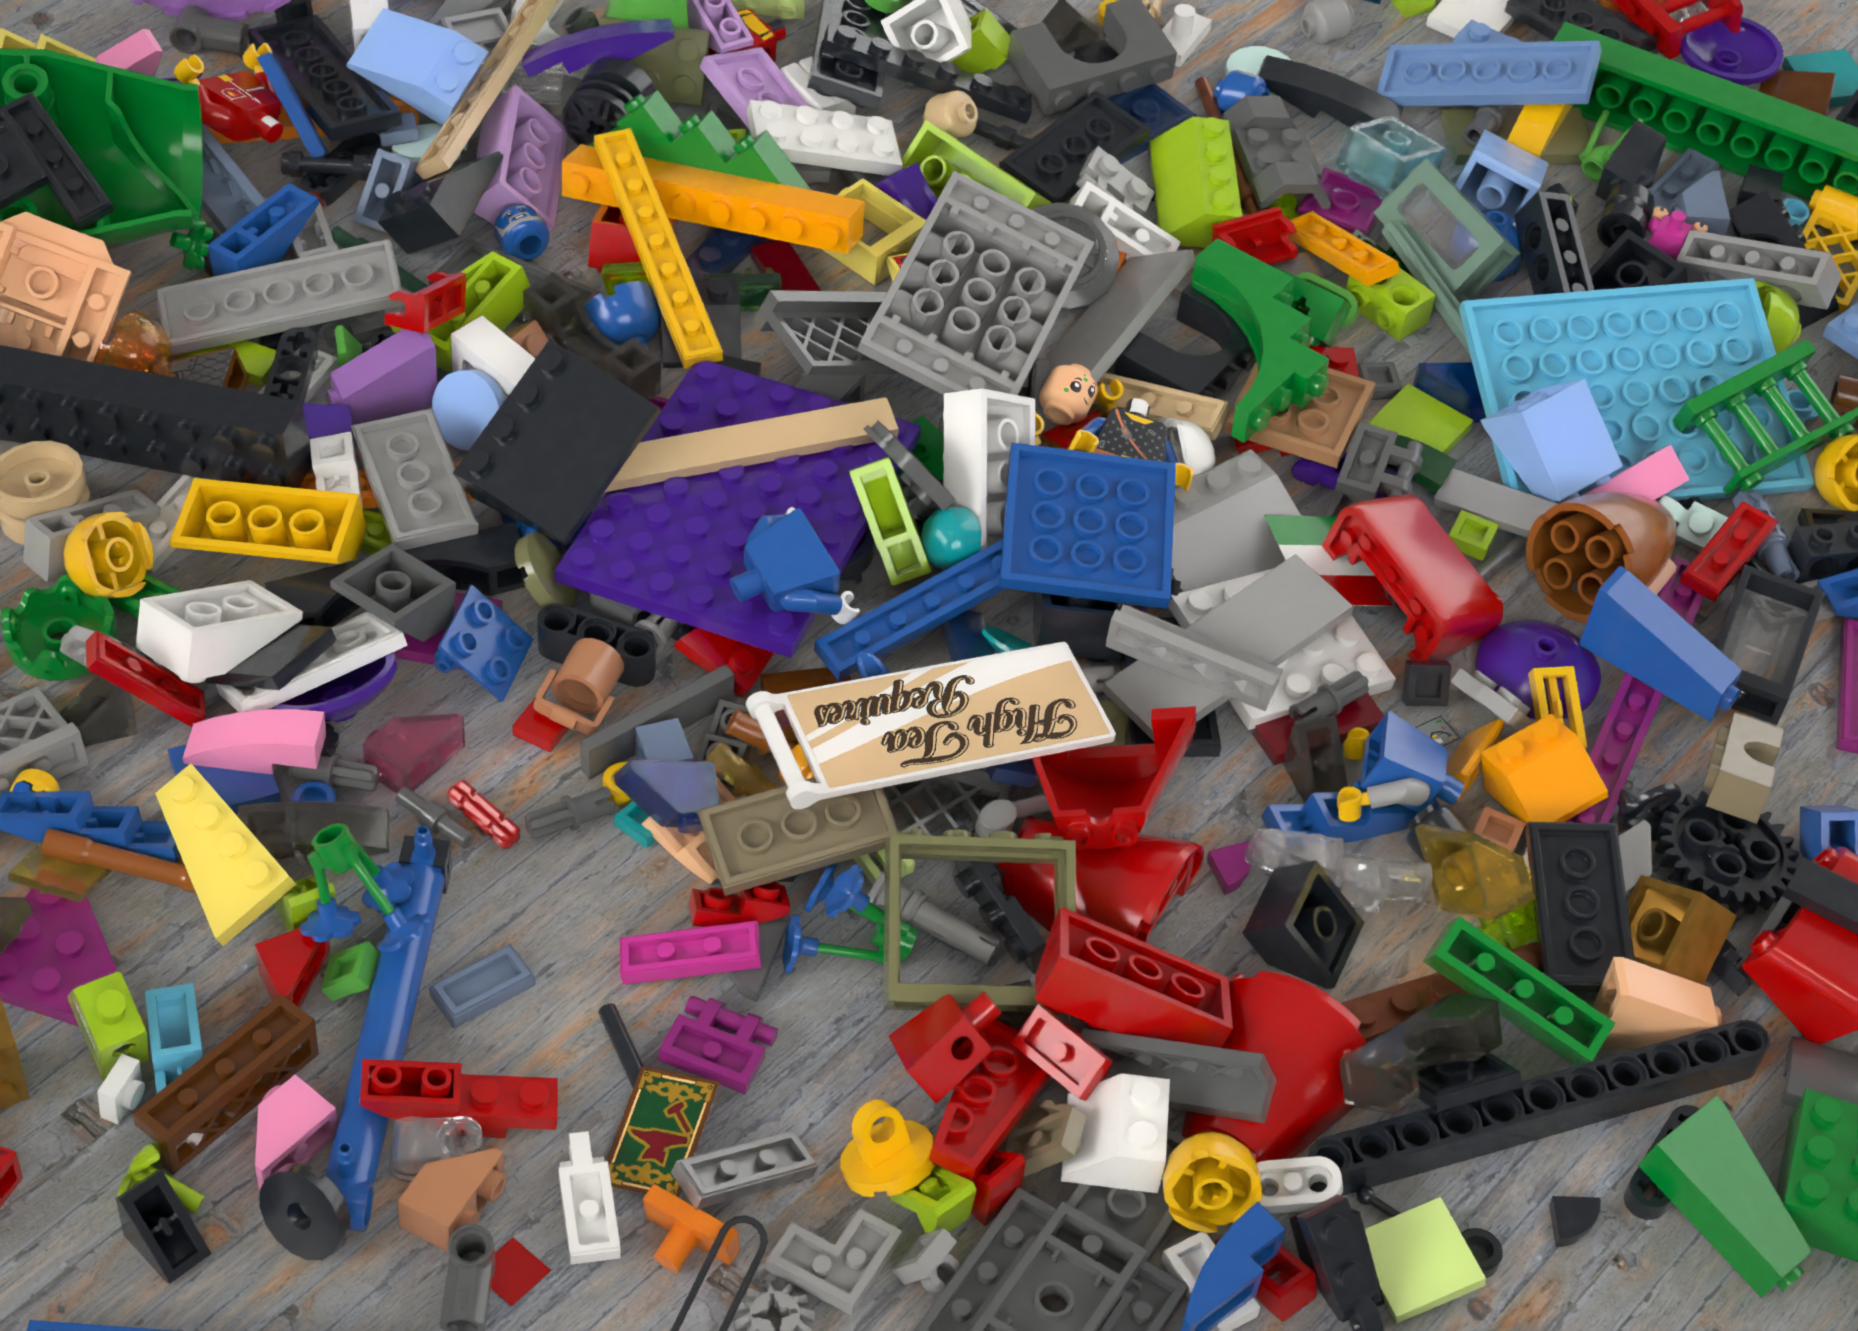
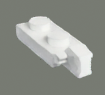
M588 1131L570 1133V1161L559 1162L560 1167H558L570 1264L621 1258V1248L608 1161H604V1156L592 1158Z

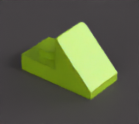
M935 1164L931 1174L918 1186L902 1194L890 1196L893 1202L917 1214L925 1234L941 1228H945L950 1233L970 1217L977 1190L972 1181Z

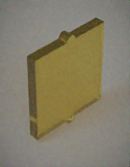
M39 843L9 871L8 881L37 889L42 894L50 893L81 903L112 870L89 864L79 865L41 855L42 843Z

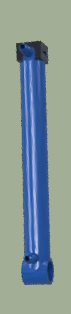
M427 826L417 827L415 836H404L398 862L403 867H410L415 872L416 878L410 885L412 892L409 898L402 903L395 904L393 907L398 906L406 919L416 914L423 915L428 913L432 920L424 927V931L418 937L406 942L401 948L394 952H388V950L380 952L325 1176L334 1182L346 1201L350 1213V1228L347 1230L365 1232L368 1228L373 1205L374 1181L389 1122L388 1117L360 1106L362 1059L403 1061L442 893L446 894L452 871L451 841L432 839L430 829ZM388 925L386 927L385 935L390 931Z

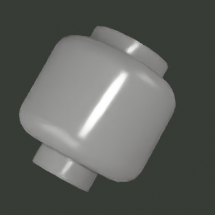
M1312 0L1304 7L1300 25L1306 37H1311L1317 44H1327L1344 38L1349 34L1351 26L1355 21V15L1352 5L1348 0Z

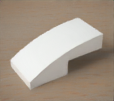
M345 432L310 439L312 467L316 478L317 490L359 494L363 509L352 433Z

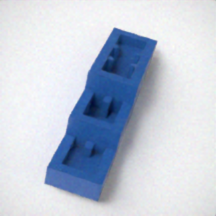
M1361 780L1355 781L1352 787L1359 789L1361 793L1367 792V790L1360 787ZM1315 792L1310 795L1305 804L1268 805L1261 817L1277 849L1286 850L1348 843L1408 829L1406 825L1420 812L1400 804L1374 809L1371 808V805L1362 806L1361 817L1358 820L1344 822L1338 817L1337 796L1339 792ZM1436 797L1429 803V805L1433 803L1436 808L1440 806Z
M90 791L2 792L0 795V830L42 844L47 830L51 828L87 837L97 843L176 863L180 857V852L167 821H142L138 806H94Z

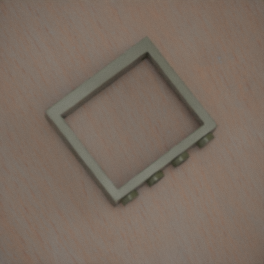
M912 828L911 831H897V834H890L885 843L883 1010L923 1011L946 994H951L964 1008L983 991L988 994L1002 1013L1031 1014L1038 1004L1043 1005L1035 1001V987L900 983L901 859L1054 864L1055 919L1060 907L1076 913L1075 840H1062V836H1051V833L1037 834L1035 839H1019L1016 833L1009 831L991 832L989 837H971L970 831L959 829L946 830L943 832V836L925 835V831L919 828ZM1054 1012L1056 1015H1069V1014L1064 1013V1012H1063V1013H1056V1012Z

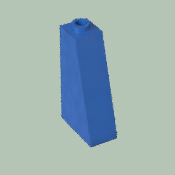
M1619 566L1599 588L1579 643L1580 646L1710 722L1721 708L1728 711L1733 706L1741 689L1735 686L1742 672L1735 663L1624 567Z

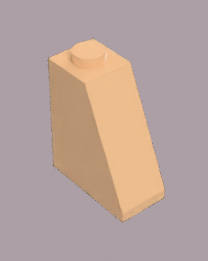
M1613 957L1592 1006L1616 1023L1600 1048L1639 1049L1722 1025L1721 1009L1719 1006H1714L1711 987L1624 957Z

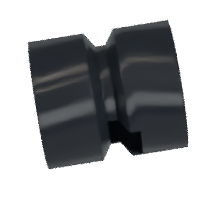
M1623 182L1610 190L1597 227L1598 237L1603 244L1610 248L1627 229L1644 239L1647 225L1655 206L1654 197L1651 192L1643 185L1634 182Z

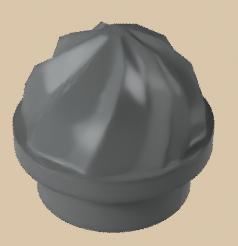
M584 7L574 10L563 23V28L567 31L566 35L599 26L596 15L592 11L588 12Z

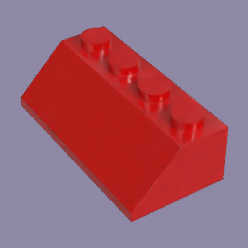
M1059 908L1035 975V1001L1042 1003L1050 1011L1056 1013L1064 1012L1081 1019L1090 1027L1099 1031L1107 1030L1113 1033L1222 1048L1233 1030L1228 977L1068 909Z

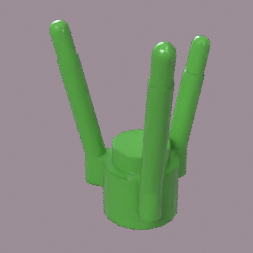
M1608 109L1603 110L1585 150L1579 155V159L1582 161L1581 170L1588 179L1594 182L1600 181L1605 164L1631 128L1630 126L1612 146L1602 145L1595 147L1610 112Z

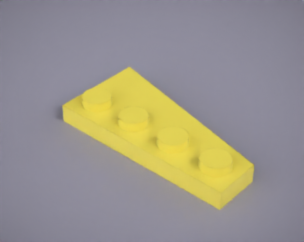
M189 764L155 794L214 937L224 947L291 890L296 883L192 764Z

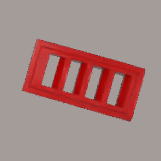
M1220 1237L1219 1239H1217V1240L1214 1241L1213 1243L1216 1245L1217 1242H1218L1222 1237ZM1280 1245L1278 1255L1261 1267L1264 1272L1255 1297L1274 1316L1284 1322L1315 1299L1317 1286L1316 1272L1284 1246ZM1277 1271L1280 1272V1274L1277 1275L1275 1278H1273V1279L1269 1278L1270 1276H1272V1275H1273L1274 1273H1276Z

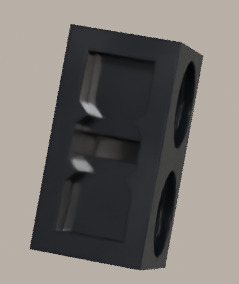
M1858 521L1796 527L1787 547L1793 562L1800 571V576L1795 582L1801 584L1858 569Z

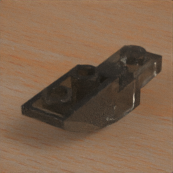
M318 801L275 802L239 806V819L275 860L294 857L299 865L310 864L307 855L315 851L312 845L313 837L323 828L336 823H343L348 826L354 839L368 856L389 853V811L386 808Z

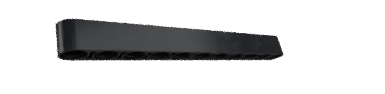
M1735 1021L1522 1081L1521 1088L1437 1112L1430 1107L1323 1137L1313 1143L1307 1157L1320 1156L1332 1160L1341 1171L1343 1181L1341 1196L1357 1192L1362 1186L1376 1187L1747 1080L1756 1073L1770 1046V1037L1764 1027L1754 1021ZM1315 1182L1310 1186V1189L1314 1192H1322L1326 1189L1327 1185L1324 1182Z

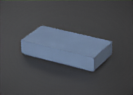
M511 944L432 984L429 986V995L453 1028H456L535 986V975Z

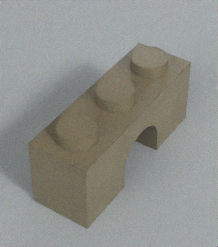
M1735 712L1729 727L1720 725L1712 747L1713 752L1707 767L1709 769L1702 786L1710 790L1706 806L1757 824L1772 788L1776 770L1773 765L1781 747L1784 729Z

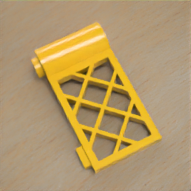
M1826 185L1823 191L1815 190L1808 205L1809 210L1813 212L1802 232L1807 241L1804 244L1806 249L1816 248L1817 251L1830 253L1826 246L1839 243L1845 253L1832 255L1841 276L1838 285L1845 295L1844 298L1836 296L1840 308L1838 311L1843 313L1848 309L1858 289V250L1855 251L1850 241L1858 240V196ZM1818 224L1830 229L1833 235L1820 237L1815 229V225ZM1851 262L1856 271L1843 274L1838 264Z

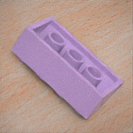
M514 85L496 98L483 117L476 159L498 151L504 157L474 212L494 226L496 218L504 209L517 204L529 205L539 213L550 231L555 227L562 180V160L565 159L568 134L561 122L517 85Z

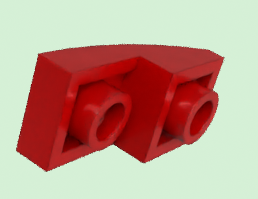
M776 881L737 892V895L729 894L726 896L721 888L712 887L706 890L692 888L688 903L692 925L700 927L758 921V924L789 915L791 907L785 885H780Z

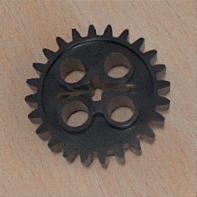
M1704 791L1700 792L1697 800L1689 794L1685 795L1682 803L1676 802L1669 811H1665L1654 836L1658 840L1654 851L1663 855L1659 862L1660 867L1672 868L1668 876L1670 881L1682 880L1684 882L1682 887L1701 892L1720 905L1722 903L1728 904L1730 911L1734 914L1737 913L1741 905L1749 914H1754L1758 905L1767 911L1773 902L1778 903L1799 866L1795 863L1799 852L1790 849L1794 842L1793 837L1781 836L1785 825H1772L1769 822L1772 816L1770 811L1761 814L1756 824L1707 807L1708 795Z

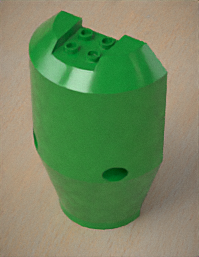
M0 49V107L33 92L110 199L115 211L79 230L49 187L45 185L1 209L0 222L23 212H28L66 228L105 242L107 249L179 229L198 228L203 198V130L198 84H180L46 49Z

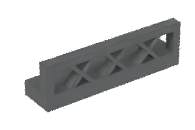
M1082 1029L1081 1036L1113 1061L1108 1068L1110 1073L1106 1079L1121 1073L1170 1079L1168 1109L1259 1123L1266 1122L1277 1079L1264 1054Z

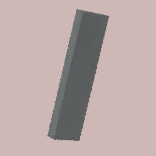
M726 665L721 666L580 741L581 770L591 779L606 771L611 765L623 762L634 756L635 727L678 718L682 729L713 714L716 711L719 699L733 702L735 674Z

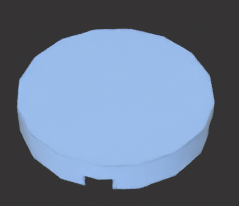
M463 369L447 374L438 383L432 398V411L444 440L458 450L469 451L501 407L505 398L503 391L492 377L481 370Z

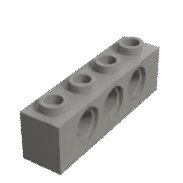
M1690 230L1676 260L1686 266L1689 283L1754 278L1755 282H1766L1785 290L1798 305L1828 309L1841 280L1831 253Z

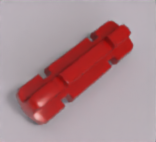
M460 780L455 786H451L448 791L449 802L459 811L465 810L463 814L486 835H494L492 840L501 848L509 849L519 841L520 828L509 818L503 819L505 814L482 794H475L476 789L467 781Z

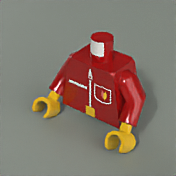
M252 43L244 52L243 62L247 67L254 70L255 74L245 70L198 80L197 76L204 71V64L196 55H192L188 59L183 58L175 66L174 75L181 83L198 84L202 123L232 141L241 142L262 137L267 142L274 143L282 136L284 127L278 122L282 103L257 59L267 52L272 53V49L267 43H263L257 51Z

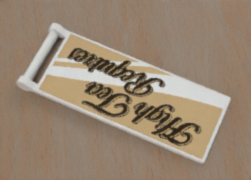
M1066 642L780 694L759 691L752 694L746 701L748 712L753 719H757L788 787L786 796L791 807L794 809L807 808L822 799L1111 743L1116 735ZM784 709L817 783L804 780L774 714L776 711Z

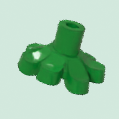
M199 220L198 228L190 229L187 235L178 232L172 233L170 246L183 250V267L189 270L195 268L201 271L205 264L203 256L206 257L209 252V244L205 242L212 238L213 228L206 227V221Z

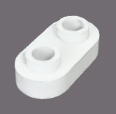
M1314 1156L1267 1160L1257 1163L1262 1189L1266 1186H1274L1278 1189L1277 1193L1273 1196L1262 1194L1260 1204L1270 1214L1307 1211L1335 1195H1342L1343 1181L1341 1171L1328 1158ZM1315 1182H1324L1327 1185L1326 1189L1322 1192H1314L1310 1189V1186Z

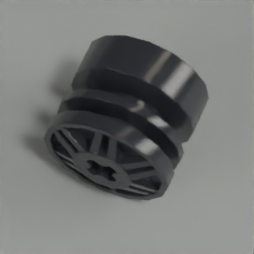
M607 57L592 63L562 110V122L567 134L578 146L580 144H590L594 141V135L608 133L618 126V120L626 113L623 106L640 93L645 98L655 92L654 83L643 69L628 60Z

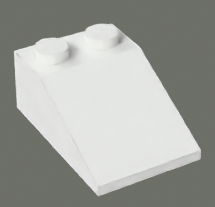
M251 580L140 599L136 648L152 658L156 664L163 665L177 674L181 680L189 683H200L208 677L226 674L301 621L303 611Z

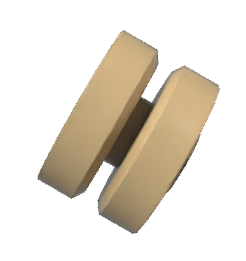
M32 441L15 446L0 455V525L4 535L15 543L24 545L26 518L92 501L91 493L86 484L87 478L84 466L78 452L66 444L54 441Z

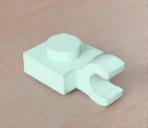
M1663 495L1658 503L1670 511L1675 519L1676 541L1698 552L1705 547L1728 519V517L1694 501L1689 510H1686L1676 500L1666 495Z

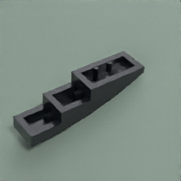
M1266 55L1257 76L1264 79L1266 87L1270 92L1280 96L1283 100L1312 118H1315L1322 110L1349 128H1352L1359 120L1386 138H1389L1395 132L1403 111L1402 106L1367 87L1304 63Z

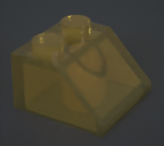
M1425 824L1415 827L1436 902L1440 910L1494 921L1535 899L1531 886V873L1522 856L1477 833Z

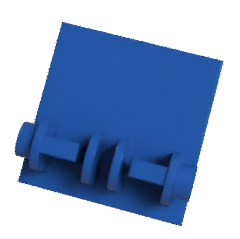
M470 585L438 646V650L434 654L435 667L443 673H449L451 670L461 667L502 702L532 644L533 638L478 589Z

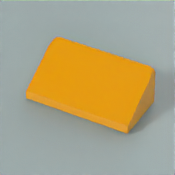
M1494 720L1470 732L1448 760L1446 773L1464 782L1463 791L1456 802L1462 800L1482 771L1480 753L1499 743L1505 727L1503 720Z

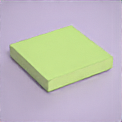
M1441 1197L1365 1229L1383 1299L1396 1324L1486 1286L1485 1275Z

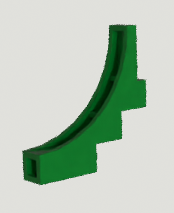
M658 90L645 98L640 93L623 106L626 113L618 120V126L610 131L631 128L643 157L811 190L767 130L756 137L749 133L736 142L712 110L700 118L694 113L681 122ZM594 141L588 144L587 146L595 147Z
M1217 238L1195 257L1191 287L1215 301L1235 320L1247 336L1256 357L1258 375L1251 389L1235 407L1231 432L1232 437L1245 443L1255 432H1262L1270 419L1279 410L1284 411L1290 403L1303 408L1314 397L1319 398L1325 392L1329 383V377L1326 376L1329 358L1308 348L1311 342V336L1309 335L1311 317L1291 307L1294 301V296L1291 295L1294 278Z

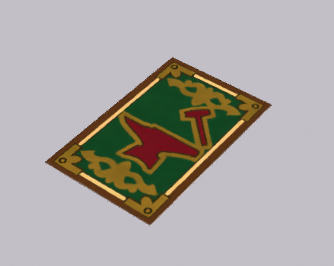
M641 1066L607 1158L611 1186L613 1188L647 1194L654 1183L671 1194L680 1197L682 1188L671 1171L676 1161L694 1156L720 1082Z

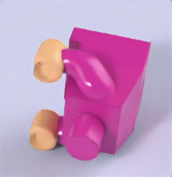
M1657 206L1654 208L1647 225L1648 231L1653 234L1648 243L1677 260L1690 230L1707 232L1708 227L1705 224L1701 227L1700 222H1696L1694 225L1685 223L1686 215L1682 211H1673L1671 216H1668L1667 209L1660 211L1661 207Z

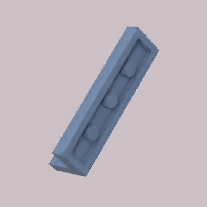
M202 123V208L223 234L266 200Z

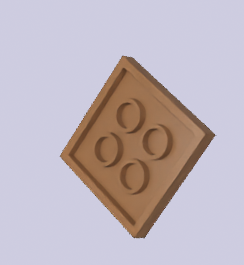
M1257 363L1253 367L1225 420L1224 433L1231 434L1235 407L1251 389L1258 375ZM1328 368L1326 376L1329 377V383L1325 392L1319 398L1314 397L1303 408L1290 403L1284 411L1279 410L1270 419L1262 432H1255L1248 440L1320 464L1338 468L1359 421H1361L1374 394L1376 383Z

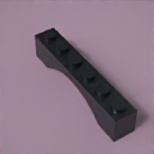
M514 522L489 527L478 531V534L403 550L456 582L455 589L468 590L469 586L473 585L483 595L493 596L526 587L523 580L528 577L525 567L519 569L515 562L514 549L518 539L521 537ZM368 557L266 582L265 589L303 611L302 620L297 624L332 628L353 611L361 608V606L330 588V581Z

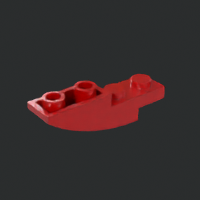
M362 1059L360 1106L379 1115L426 1129L477 1137L505 1138L507 1128L556 1130L558 1120V1078L461 1074L462 1063Z

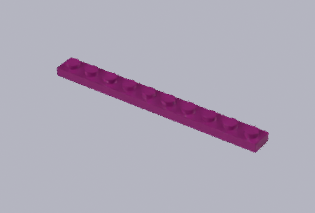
M1676 556L1673 561L1677 566L1676 572L1663 586L1658 597L1692 626L1704 596L1679 582L1682 573L1691 562ZM1626 672L1589 755L1608 790V797L1565 822H1610L1618 803L1619 792L1621 789H1624L1663 696L1659 691Z

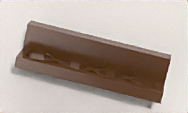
M280 994L133 1113L134 1123L140 1130L159 1144L163 1167L174 1175L260 1104L270 1089L277 1085H283L318 1056L315 1020ZM301 1044V1047L292 1054L294 1049H296ZM187 1138L186 1142L183 1143L179 1148H177V1146Z

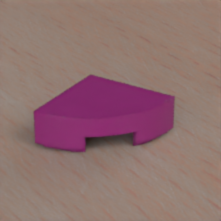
M1250 841L1209 851L1207 862L1225 895L1237 890L1248 876L1253 861V850Z

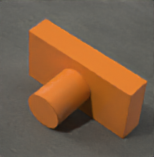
M654 1183L643 1198L646 1219L669 1231L653 1257L660 1265L672 1272H679L695 1246L709 1253L720 1229L725 1224L700 1209L696 1210L693 1205ZM730 1228L715 1258L729 1266L741 1250L738 1230Z

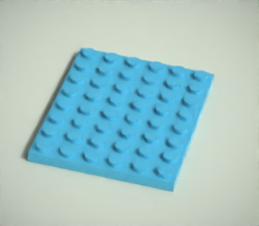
M1754 278L1462 301L1458 309L1486 417L1542 387L1585 379L1623 467L1610 473V478L1663 447L1671 445L1690 480L1664 495L1677 502L1688 500L1695 496L1704 501L1734 498L1742 490L1740 488L1729 495H1726L1722 490L1735 475V472L1703 428L1698 429L1696 426L1680 432L1672 419L1686 401L1776 355ZM1784 379L1778 382L1777 388L1791 406ZM1757 394L1748 397L1746 403L1779 448L1795 441L1792 434L1763 396L1758 397ZM1725 409L1718 413L1716 420L1749 465L1765 457L1733 412L1728 413ZM1492 440L1503 485L1532 495ZM1806 454L1763 476L1764 480L1750 491H1757L1761 495L1809 491L1814 485V480ZM1585 487L1579 490L1578 493L1579 495H1582L1590 489H1588V487Z

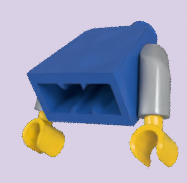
M1388 710L1371 734L1364 728L1356 727L1350 730L1347 739L1344 741V756L1347 759H1363L1360 787L1367 790V792L1361 793L1359 789L1350 786L1342 788L1337 796L1338 817L1344 822L1356 821L1361 817L1362 806L1371 805V808L1374 809L1400 804L1420 812L1429 805L1434 797L1453 805L1463 791L1464 782L1446 773L1448 751L1444 746Z

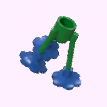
M343 823L329 825L313 837L312 845L315 851L309 853L307 859L314 869L320 899L317 901L318 910L309 914L308 920L300 925L303 936H312V940L315 942H326L333 937L344 938L354 932L353 927L361 923L359 912L349 911L347 906H337L336 899L330 896L325 868L331 869L335 874L345 873L353 868L367 888L361 898L363 904L367 908L374 907L378 913H384L382 918L390 928V931L377 946L381 953L387 950L388 952L396 951L406 942L415 939L424 931V927L432 920L428 913L423 915L416 914L406 919L398 906L393 907L395 904L406 901L411 895L410 885L414 882L416 874L410 867H403L398 862L390 863L385 868L382 865H376L354 839L348 826Z
M838 863L828 866L810 895L809 902L804 910L810 913L819 902L825 900L824 905L827 907L826 915L830 918L836 917L840 912H844L848 908L877 924L870 941L877 946V951L819 943L818 938L803 936L801 933L800 917L793 914L785 934L782 956L784 973L790 974L799 955L815 957L817 953L871 960L884 965V910L871 903L870 896L860 891L864 882V877L862 876L863 868L854 864L848 871H843L837 877L835 883L834 873ZM901 921L900 930L901 962L905 961L911 952L918 932L916 927Z

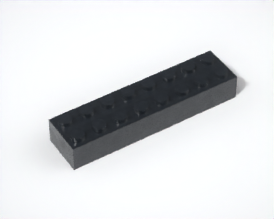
M0 345V440L22 444L32 441H54L68 445L78 452L79 455L210 480L299 488L312 466L311 447L302 401Z

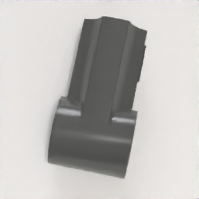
M189 5L180 12L170 32L169 39L177 50L186 54H194L200 48L244 55L247 49L249 25L245 24V22L211 17L203 8Z
M475 1224L464 1225L456 1229L448 1242L449 1262L440 1328L447 1331H485L491 1280L496 1271L493 1237L482 1226ZM469 1252L483 1254L481 1258L475 1261L462 1259V1256Z

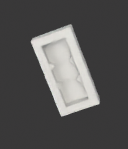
M1188 4L1177 5L1172 19L1162 29L1177 51L1175 66L1178 67L1185 62L1210 32L1212 23L1211 19L1196 14L1194 7Z

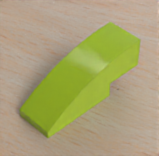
M890 457L850 470L849 473L891 585L894 586L931 573V565L924 552L919 532Z

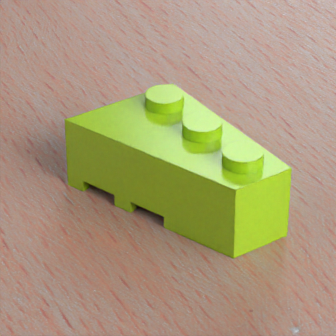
M492 251L461 271L466 273L465 312L428 331L436 349V367L449 374L453 373L451 333L481 316H484L503 332L535 295L521 265ZM391 326L395 333L402 330V328Z

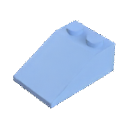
M383 8L346 67L443 126L479 72L488 51L456 31Z

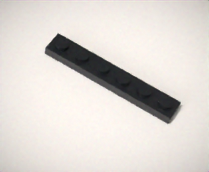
M829 23L827 26L822 53L939 94L954 90L963 91L971 97L976 107L1027 124L1032 113V95L1018 86H1006L994 82L987 75L963 71L951 62L932 60L917 50L901 49L891 45L890 42L883 38L867 37L846 25L836 26Z

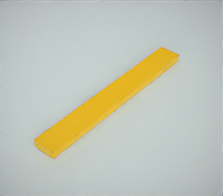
M631 128L594 135V146L684 369L691 368L693 364L705 361L714 363L723 361V350Z

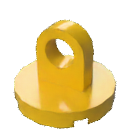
M882 1099L871 1100L858 1109L851 1126L853 1139L848 1142L842 1152L840 1161L843 1177L852 1191L864 1197H875L874 1192L886 1191L887 1196H895L918 1186L931 1174L935 1167L934 1162L929 1160L934 1137L926 1126L912 1120H903L900 1112ZM885 1116L883 1123L872 1126L877 1119Z

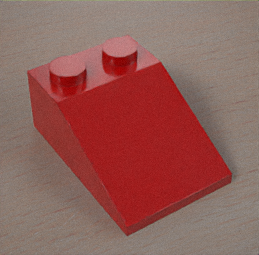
M601 204L591 224L588 267L597 268L598 273L609 276L619 275L620 271L635 273L636 278L649 281L620 208ZM668 218L676 235L678 220Z

